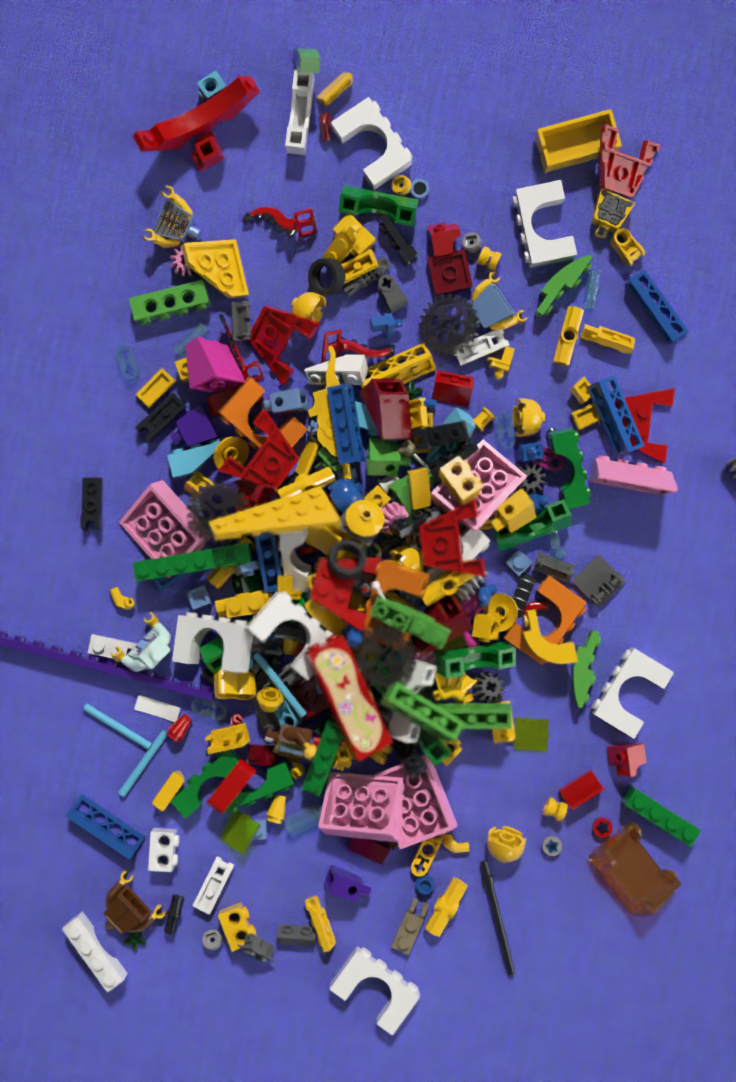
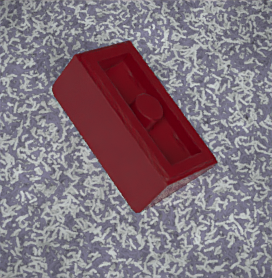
M352 838L347 848L381 865L390 851V847L381 842L362 838Z

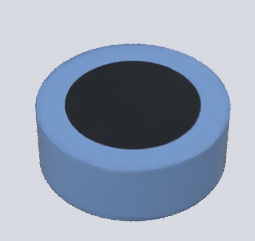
M416 179L412 182L410 189L412 197L418 200L427 197L429 185L425 180Z

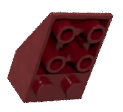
M372 378L360 394L381 440H411L413 437L409 394L402 380Z
M454 594L445 595L429 607H426L422 612L434 618V622L451 630L445 644L473 629L465 611ZM412 635L411 639L421 657L438 648Z

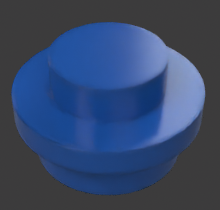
M428 875L418 877L415 882L416 890L423 895L430 894L435 886L434 880Z

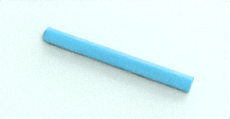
M259 652L255 654L253 658L299 717H303L306 711Z
M89 704L84 706L83 710L119 733L147 750L151 747V742Z
M162 730L118 792L121 796H126L166 739L167 731Z

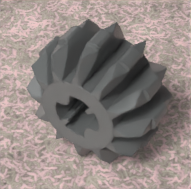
M528 463L524 464L525 470L522 467H518L527 477L531 474L534 481L529 484L527 483L528 480H524L517 490L525 488L524 492L528 494L529 489L531 494L536 493L535 489L539 492L542 491L540 485H545L546 482L541 480V478L546 477V474L540 475L539 472L543 468L540 467L535 470V463L531 465V469Z
M488 671L486 674L480 673L479 678H474V680H477V683L472 687V689L476 690L473 696L479 695L478 702L497 703L498 698L503 697L500 691H504L505 687L500 686L503 680H497L498 674L492 676V673Z

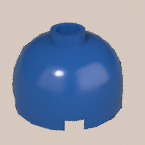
M341 478L328 485V490L332 488L333 491L330 496L342 513L352 503L364 500L362 494L365 492L364 488L359 482L355 483L352 479Z

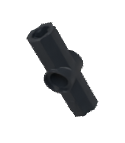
M283 621L272 631L273 637L293 639V641L304 643L307 640L306 631L299 622ZM320 626V628L326 632L327 629Z

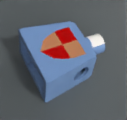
M299 388L271 393L270 400L262 401V409H265L267 412L272 411L276 415L306 412L309 410L307 393Z

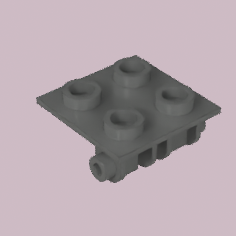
M599 554L572 580L598 608L626 582L623 576L616 572Z

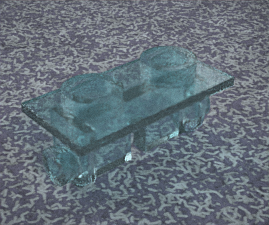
M317 803L286 817L284 821L288 833L294 836L318 825L322 811L320 804Z

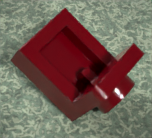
M257 484L249 498L250 506L254 508L267 504L268 501L279 500L276 486Z
M249 744L248 764L263 766L278 764L279 755L272 752L273 745Z

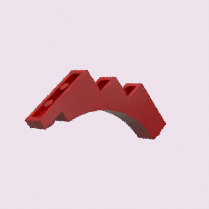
M238 76L227 87L203 104L175 118L156 123L150 130L136 131L132 137L141 152L181 149L194 135L207 134L219 121L233 120L260 91L251 76Z

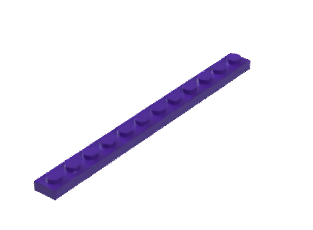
M0 631V645L210 701L215 696V691L211 690L212 687L200 685V687L193 686L191 681H174L172 676H155L156 672L149 670L135 672L127 666L126 668L118 666L119 662L108 660L106 663L100 661V657L89 655V658L84 657L78 651L71 650L70 653L65 652L63 647L52 645L50 648L44 646V642L33 640V643L26 641L25 637L15 635L13 638L7 636V632Z

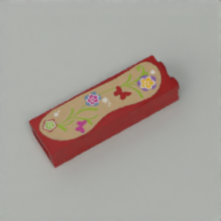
M333 634L325 638L326 642L320 645L315 643L309 646L304 656L352 758L361 761L390 745L393 741L344 636Z

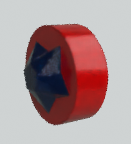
M312 545L301 547L299 551L301 556L312 558L319 552V549Z
M599 817L594 820L592 829L597 836L604 838L612 833L613 826L607 818Z

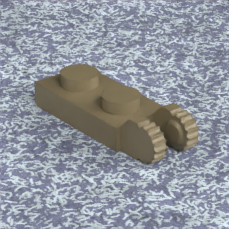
M416 898L412 899L408 910L405 911L391 944L392 948L409 955L429 906V904L424 903L419 915L413 913L418 903Z

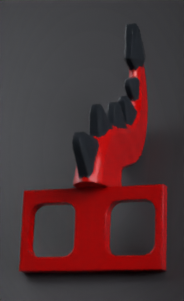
M262 207L251 213L246 212L242 219V223L252 222L254 217L261 219L262 215H264L265 221L271 219L270 225H277V233L286 231L289 238H292L296 232H298L299 238L318 233L312 208L293 213L294 218L288 219L276 208ZM310 213V218L298 220L299 215ZM310 225L313 226L312 231L305 233L301 232V228Z
M219 314L234 359L244 379L246 380L247 377H250L248 369L255 366L259 368L260 375L252 379L254 381L263 379L264 375L258 361L245 365L223 314Z
M339 329L324 333L321 363L330 360H326L329 346H332L335 350L336 358L339 357V350L342 352L351 351L369 358H379L389 353H394L395 345L384 346L385 349L378 348V351L374 347L367 349L366 344H358L356 339L346 340L341 336L342 330ZM337 334L336 341L328 343V337Z

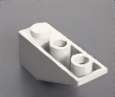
M344 355L336 358L335 375L340 385H364L368 372L365 355ZM329 361L305 369L309 384L327 385L326 372Z

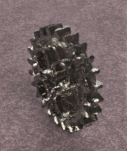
M449 294L448 298L441 295V300L435 297V304L428 302L429 310L423 308L426 315L420 316L424 321L418 324L423 327L419 334L425 335L421 338V341L427 342L425 347H431L430 351L433 353L437 351L439 356H442L444 353V356L449 357L450 352L453 356H457V351L463 354V347L470 349L469 341L475 343L472 336H478V333L474 330L480 328L479 325L475 324L480 318L473 316L477 313V310L471 309L473 304L467 303V299H461L459 295H456L455 298L452 294ZM456 308V314L450 317L451 310ZM439 317V324L434 326L435 319ZM464 325V331L459 334L458 328ZM447 334V341L442 343V337Z
M214 480L213 486L206 482L205 489L199 486L200 493L193 492L195 498H189V502L193 505L187 506V509L192 512L188 513L187 517L193 518L189 521V525L195 524L193 532L199 530V538L206 535V541L211 537L215 544L217 540L213 535L209 522L232 515L227 511L230 506H235L238 512L251 509L250 506H245L249 499H242L245 492L238 493L239 486L232 489V482L225 486L224 480H222L220 485ZM214 494H219L222 496V501L214 502L211 497ZM208 501L213 507L205 504L204 502ZM221 508L222 514L216 515L215 511ZM206 509L210 512V516L202 517L199 512Z
M380 625L379 630L374 626L372 627V632L368 629L365 631L366 636L362 635V642L358 646L359 649L353 650V653L358 654L354 660L359 663L357 666L361 669V675H365L364 681L371 680V687L377 683V687L380 689L384 684L387 690L394 683L398 682L402 685L405 683L403 678H410L408 672H414L411 665H415L417 662L412 660V657H415L417 653L411 652L415 645L409 646L408 644L411 638L404 639L406 632L398 634L399 630L397 628L392 631V626L389 625L385 630L384 625ZM381 638L386 640V648L380 645ZM393 643L396 644L395 648L386 656V660L381 662L377 670H374L375 665L384 657L383 654L390 650ZM395 651L402 655L401 661L395 658ZM369 653L374 655V663L369 661ZM383 666L389 669V676L383 673Z

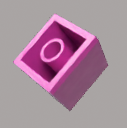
M196 337L193 341L186 344L189 385L191 389L218 394L245 383V379L228 345L221 344L219 341L205 340L203 337Z

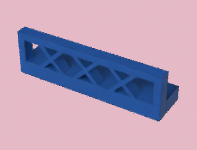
M645 269L625 283L668 345L689 332ZM642 276L647 281L646 289L639 281V278ZM649 293L657 295V304L653 301ZM660 308L667 309L669 312L668 320L660 311ZM670 324L678 325L682 332L677 334Z
M615 375L588 386V392L616 458L643 447L644 443ZM607 382L611 383L613 388L612 392L608 390L606 385ZM615 400L619 402L620 410L615 407ZM622 418L627 421V428L623 426ZM630 436L634 438L636 446L632 447L629 440Z
M341 384L327 387L339 465L365 462L353 385Z
M81 794L65 816L129 860L146 837L84 794ZM82 800L89 804L90 812L83 813L77 809ZM94 814H104L106 823L99 824L96 822ZM117 823L121 826L122 833H112L110 825ZM133 834L139 838L134 847L127 843L126 835Z

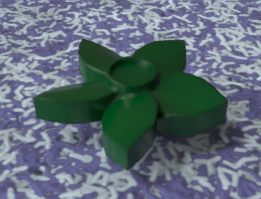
M413 380L409 383V388L405 386L409 399L411 398L412 400L417 398V394H420L423 390L420 387L415 388Z
M128 931L129 937L123 943L131 944L132 950L135 951L138 944H147L143 938H140L144 931L132 933Z

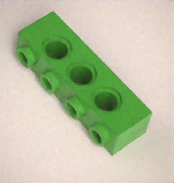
M204 280L129 298L134 321L140 325L151 324L152 320L159 319V321L170 319V316L176 314L177 316H184L189 313L188 311L195 309L196 311H203L207 309V306H211ZM193 295V301L185 303L186 296ZM169 300H175L173 307H166V303ZM155 304L157 306L156 310L152 313L148 312V307Z
M398 682L388 687L381 701L383 705L446 743L456 741L464 725V722Z
M433 703L464 722L462 729H512L511 703Z

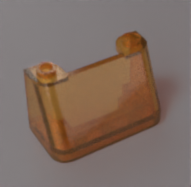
M632 822L628 823L593 850L588 858L631 914L635 916L654 915L678 889L681 882L672 870L660 869L639 841L643 836L641 828Z

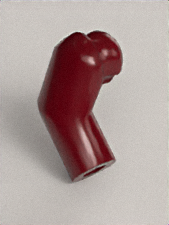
M328 112L321 113L319 116L322 141L331 140L330 127L332 116Z

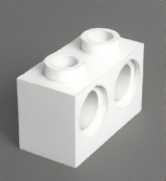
M153 828L150 835L148 871L172 872L174 866L178 865V854H175V850L179 846L180 836L176 835L177 829ZM161 837H168L170 844H163ZM162 855L166 856L169 862L164 864L160 861L159 857Z

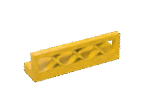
M422 343L368 367L367 375H371V377L364 381V385L360 386L363 389L372 378L401 379L403 384L436 370L433 357L425 343ZM421 351H424V352H425V353L422 354V355L415 356V354L418 353V352H421ZM403 359L406 360V361H405L404 363H402V364H399V363H398L399 361H401V360H403ZM388 367V370L384 372L380 371L381 369Z

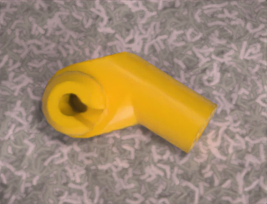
M118 587L109 590L117 607L126 610L133 608L135 604L133 598L122 596Z
M446 834L444 836L443 845L452 853L470 852L469 842L457 843L453 840V835Z

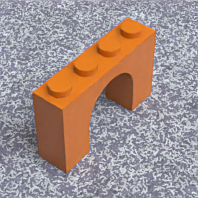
M247 377L245 383L240 385L218 412L221 414L219 418L227 425L232 423L236 427L234 431L242 438L246 436L250 439L248 444L257 451L269 435H257L251 430L248 424V413L252 405L265 390L251 377ZM292 415L279 428L292 447L308 430Z
M389 560L379 563L375 570V573H377L376 581L380 584L379 588L384 596L390 589H400L420 596L425 593L430 574ZM371 585L370 593L372 595L365 606L367 617L364 625L365 632L362 634V637L400 651H405L409 648L413 634L407 631L403 633L369 615L377 597H380L376 589H373Z
M546 575L536 589V592L555 605L559 613V622L553 632L542 637L549 643L560 644L564 641L562 637L565 632H570L574 627L575 623L573 621L577 616L580 617L586 610L585 604L587 602L551 576ZM515 622L513 627L506 631L503 638L541 665L543 663L547 664L549 661L537 656L527 646L522 635V631H525V629Z

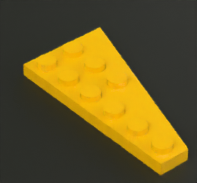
M321 486L209 522L216 540L239 538L242 534L248 533L258 536L261 535V532L271 531L272 534L303 531L306 527L324 529L325 525L342 527L341 520Z

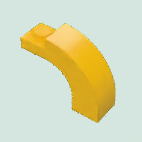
M534 609L525 611L526 615L523 616L525 627H529V630L522 631V635L533 653L552 663L568 664L578 662L574 642L570 641L560 644L547 642L540 633L536 611Z

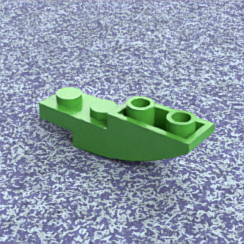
M587 255L579 258L556 273L539 293L544 298V301L534 315L538 318H541L543 314L547 316L553 308L551 303L554 298L558 301L564 290L569 292L571 287L575 289L581 281L578 277L582 272L586 274L592 266L590 260L593 256Z
M377 597L369 614L403 633L407 631L440 649L443 648L451 632L450 629L434 622V618L381 597Z
M589 629L584 646L576 645L575 651L578 662L571 664L572 694L575 705L580 708L583 707V704H587L589 687L593 686L596 679L595 671L588 669V666L593 664L595 658L593 652L595 647L598 648L601 637L599 636L600 632Z

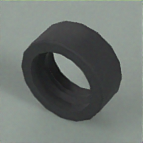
M331 258L317 259L310 266L308 283L315 293L319 295H334L341 291L344 286L345 270L337 260ZM326 265L333 272V282L329 288H324L320 281L321 270Z
M341 540L335 543L327 557V567L335 577L343 580H351L357 577L362 572L366 563L364 549L357 542L351 540ZM341 550L352 552L358 559L357 566L351 570L341 568L335 561L336 554Z

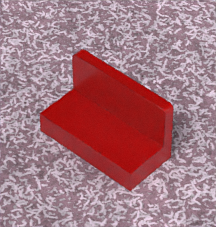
M437 370L431 399L469 406L474 377Z
M590 769L560 788L559 792L573 810L602 792L604 787Z

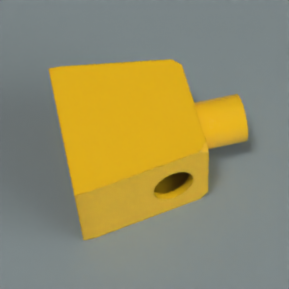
M521 488L497 507L499 517L490 523L496 532L504 527L509 532H513L536 518L534 503Z

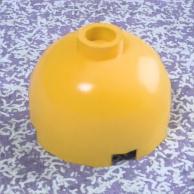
M314 292L303 293L298 298L293 299L291 313L319 322L323 315L320 312L322 306L326 307V298Z
M516 399L515 402H518V405L513 406L512 425L517 427V432L514 433L517 437L532 436L540 430L542 423L545 422V413L542 412L540 405L532 399Z
M401 545L389 552V554H393L390 560L424 572L425 565L422 551Z
M502 826L503 830H496V827L491 828L487 836L489 853L501 863L516 861L523 854L526 838L523 839L522 833L511 827Z

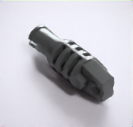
M385 256L377 259L379 267L355 278L342 288L349 298L362 287L367 288L391 267L390 262Z

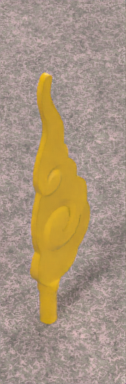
M329 346L330 361L326 372L327 386L325 388V396L322 399V409L317 417V437L319 442L333 456L338 457L327 387L340 385L335 375V351L332 346ZM350 463L343 464L344 479H352Z

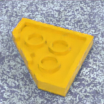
M236 239L184 243L181 246L185 264L230 299L249 295Z

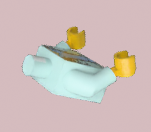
M150 612L152 618L149 621L144 618V621L153 629L126 656L118 646L115 647L118 651L117 654L110 652V655L116 662L121 661L122 664L135 672L143 669H153L170 651L168 646L171 638L170 633L159 623V619L152 612Z

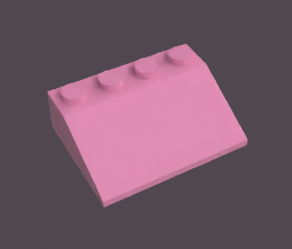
M484 440L478 444L479 449L464 460L469 464L470 472L473 476H477L482 482L481 494L472 499L477 501L479 518L459 520L460 523L475 532L527 478L522 471ZM457 470L452 471L453 475L458 476L461 474ZM443 482L432 492L431 502L437 507H441L444 513H448L461 506ZM468 485L463 486V489L466 491L473 490Z
M601 455L592 460L589 482L662 496L677 492L678 488L673 474L670 471H666V467L655 466V469L648 468V464L636 462V465L628 464V460L617 459L616 462L611 461L610 457Z
M163 480L150 484L119 521L151 559L200 551L213 537Z
M426 754L422 755V758L429 769L413 780L408 775L403 764L374 774V776L403 778L402 825L398 842L400 849L448 832L458 826L435 766Z
M330 772L318 828L325 835L399 842L402 825L403 778Z

